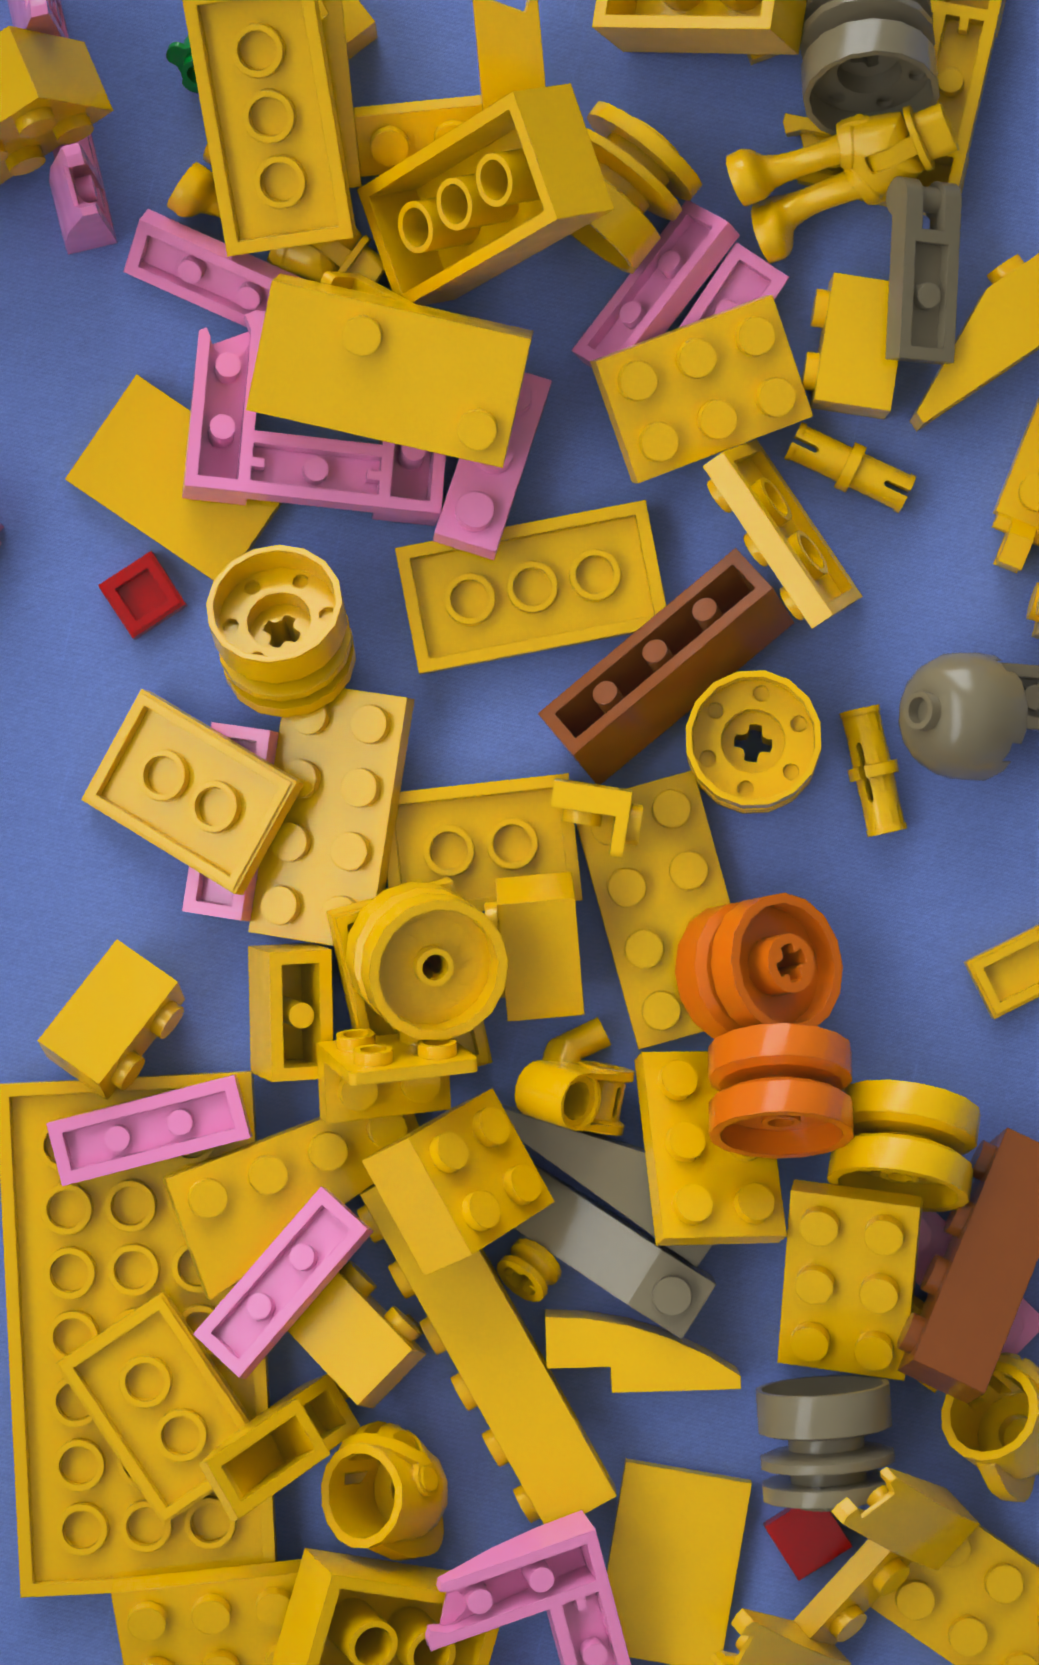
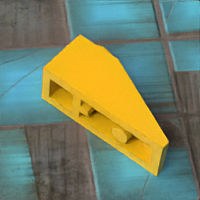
M1039 253L1025 263L1020 255L1016 254L987 275L992 285L978 299L955 340L954 363L941 365L910 420L916 431H919L1039 350Z

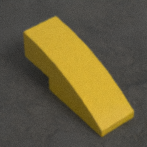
M545 1309L547 1369L610 1367L612 1393L741 1389V1376L736 1366L709 1349L684 1337L680 1339L666 1329L627 1317L586 1310Z
M328 1374L303 1383L274 1403L212 1451L199 1463V1466L230 1520L234 1522L330 1455L329 1451L348 1438L351 1433H355L360 1425L334 1380Z

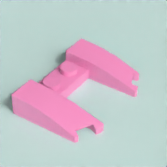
M7 0L13 27L69 38L60 0ZM91 133L78 142L60 145L53 150L55 160L50 167L49 183L68 255L117 243Z
M255 310L245 314L244 321L248 332L214 344L211 342V336L207 327L199 330L182 492L183 499L246 505L247 499L370 512L373 513L372 519L428 526L436 525L442 511L446 455L379 440V444L255 430L257 412L248 411L246 407L266 311Z
M582 1510L538 1526L498 1544L437 1578L436 1586L439 1592H446L440 1623L427 1625L425 1638L430 1651L547 1611L561 1665H631L597 1532Z

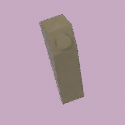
M502 1104L523 1143L655 1237L645 1148L589 1131L567 1129L526 1116L519 1109ZM670 1245L667 1247L697 1267L712 1245Z
M534 1163L555 1202L514 1229L545 1247L558 1259L631 1308L682 1339L716 1286L713 1276L698 1266L695 1267L668 1247L656 1246L654 1238Z

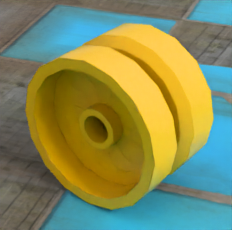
M406 882L383 890L361 909L348 933L345 961L354 989L369 1007L381 1015L393 1028L417 1040L446 1041L471 1032L493 1012L506 987L509 960L501 933L485 913L470 905L459 895L435 883Z
M864 1080L849 1084L843 1092L851 1096L853 1104L854 1138L846 1146L831 1151L827 1174L829 1184L923 1196L922 1212H945L955 1210L958 1207L962 1208L969 1203L973 1168L971 1162L962 1155L969 1153L977 1147L981 1114L976 1104L966 1097L946 1089L916 1082Z

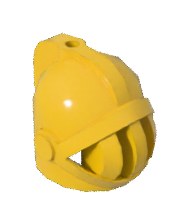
M1004 1352L999 1357L984 1395L967 1404L946 1394L941 1409L942 1430L948 1444L978 1467L992 1494L1003 1501L1025 1502L1029 1499L1033 1490L1035 1476L1039 1474V1367L1030 1359L1024 1358L1022 1360L1017 1354Z
M373 1421L359 1427L355 1433H351L348 1438L343 1440L338 1451L334 1453L327 1463L321 1482L323 1512L327 1525L336 1538L350 1548H368L373 1552L396 1561L416 1559L436 1553L442 1545L444 1536L443 1513L448 1505V1481L440 1460L428 1451L424 1443L415 1434L394 1423Z

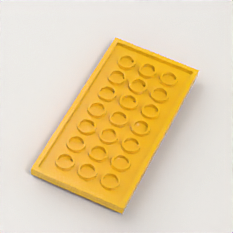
M252 1071L138 1076L127 1089L121 1090L117 1088L108 1100L78 1079L0 1083V1184L21 1598L111 1593L114 1579L278 1561L274 1495L239 1520L232 1522L215 1492H212L163 1525L56 1366L58 1361L164 1290H166L192 1331L195 1332L239 1282V1280L211 1300L206 1298L162 1177L257 1141L254 1074H252ZM237 1074L252 1133L251 1138L62 1186L46 1123ZM200 1341L252 1420L270 1407L268 1355L265 1356L246 1379L239 1378Z

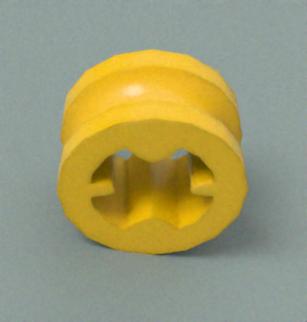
M526 1238L518 1239L511 1247V1255H505L497 1264V1272L504 1284L513 1293L531 1302H540L548 1293L547 1285H554L560 1279L562 1273L558 1261L545 1247Z

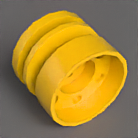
M598 101L587 116V120L594 131L586 129L614 210L570 235L606 262L624 272L633 274L661 238L651 221L644 215L646 210L661 218L675 221L682 212V208L674 196L690 201L701 188L702 183L696 172L680 156L676 148L658 131L644 121L632 117L625 111L609 103Z
M285 545L252 549L229 562L213 581L206 607L209 628L215 647L219 652L226 681L239 701L260 714L283 718L309 714L332 702L351 679L356 662V653L340 583L327 562L304 548Z
M765 670L737 671L713 682L695 701L686 724L688 764L694 773L699 788L718 805L741 814L769 813L793 802L810 784L821 753V722L810 698L790 679ZM752 730L762 732V743L772 746L770 752L759 753L757 762L746 761L744 750L740 747H734L736 740H747L749 731Z

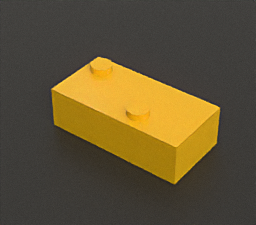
M571 83L513 91L357 189L391 290L422 306L455 300L614 210Z
M280 273L271 282L246 410L503 468L534 331Z

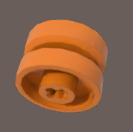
M787 893L763 896L705 909L689 922L678 944L675 966L679 995L692 1021L713 1039L733 1029L758 1024L791 1023L818 1026L830 1016L840 995L843 971L838 939L825 916L806 899Z
M791 1023L758 1024L733 1029L716 1037L708 1046V1078L711 1087L719 1091L709 1101V1136L713 1144L725 1151L750 1157L772 1159L803 1158L829 1153L842 1148L854 1138L851 1096L843 1092L852 1082V1050L850 1041L839 1033L811 1025Z

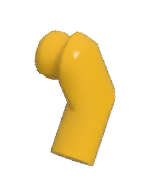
M596 1017L552 1038L545 1046L541 1060L578 1063L580 1060L611 1046V1043L599 1018Z

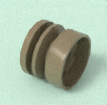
M807 0L800 42L803 60L801 64L802 95L807 117L821 131L835 135L837 134L836 124L842 119L855 116L856 114L871 116L901 111L903 114V107L911 105L914 112H918L937 103L940 93L934 49L935 36L931 0Z
M828 1375L780 1380L766 1383L756 1388L759 1434L769 1438L788 1440V1446L776 1448L760 1455L761 1470L772 1474H779L762 1481L763 1501L765 1503L805 1511L829 1512L846 1497L856 1507L866 1505L871 1493L878 1487L886 1485L885 1481L880 1477L882 1469L878 1468L886 1467L895 1462L894 1448L876 1442L865 1441L864 1436L881 1432L892 1426L889 1380L862 1375Z

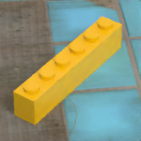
M375 1184L361 1192L360 1196L365 1205L357 1209L359 1218L374 1231L370 1235L374 1243L385 1239L396 1261L388 1265V1269L404 1298L408 1299L416 1295L428 1317L419 1321L421 1329L436 1355L447 1350L459 1372L450 1377L451 1382L465 1408L470 1411L478 1406L490 1429L481 1434L497 1465L502 1467L510 1463L521 1485L514 1488L513 1492L529 1522L533 1523L541 1519L543 1524H546L580 1510L586 1514L616 1497V1488L612 1478L551 1369H547L545 1358L484 1249L482 1248L467 1258L424 1276Z

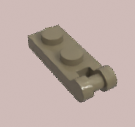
M897 176L891 181L886 195V205L892 215L885 359L937 365L954 363L962 208L961 191L959 186L954 183L935 181L927 187L922 186L919 179ZM923 212L930 219V229H922Z

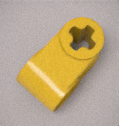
M544 1060L532 1061L524 1067L518 1076L514 1097L516 1106L526 1116L567 1129L621 1136L624 1133L625 1125L619 1120L626 1084L634 1081L635 1071L613 1064L580 1060L578 1063Z

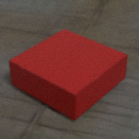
M152 551L98 585L134 640L188 606Z
M786 1508L763 1523L798 1581L853 1547L831 1511L814 1512Z

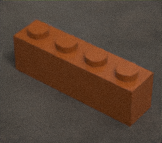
M735 548L542 709L538 715L596 784L601 785L693 708L695 701L713 682L738 671L794 624V621L773 587Z
M1008 1127L990 1143L982 1140L970 1161L975 1180L971 1187L969 1203L962 1208L958 1207L950 1211L945 1223L944 1232L952 1235L946 1252L943 1257L936 1254L931 1260L920 1287L921 1290L928 1293L920 1315L914 1312L911 1313L897 1342V1348L905 1352L897 1371L967 1404L984 1395L1039 1258V1142Z

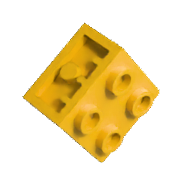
M368 1029L340 1031L336 1034V1040L317 1042L320 1118L326 1124L450 1110V1075L477 1072V1057L453 1038L446 1041L417 1040L401 1031L397 1034L376 1036L374 1031Z

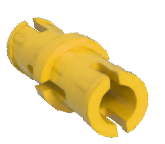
M801 422L794 439L815 448L817 452H812L792 442L784 457L785 460L796 462L836 481L834 485L836 489L846 492L849 487L892 508L897 513L901 511L907 496L886 487L884 482L908 492L911 491L914 485L916 475L908 474L865 454L867 447L857 442L854 443L853 447H850L807 426V423Z
M880 704L839 713L853 769L847 770L850 782L856 781L867 829V837L907 829L894 776L895 772H899L897 759H890L880 715Z

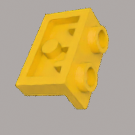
M555 778L550 807L563 808L562 821L601 827L602 815L615 816L609 855L623 858L625 844L638 846L644 807L640 804L631 803L632 789Z

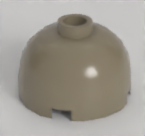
M976 652L942 654L918 668L909 679L900 700L898 723L903 743L920 765L937 775L950 779L985 781L1003 772L1011 761H1003V759L1008 755L1012 743L1022 744L1027 728L1028 704L1022 681L1015 672L1005 670L1003 665L998 662L1002 661L994 655Z

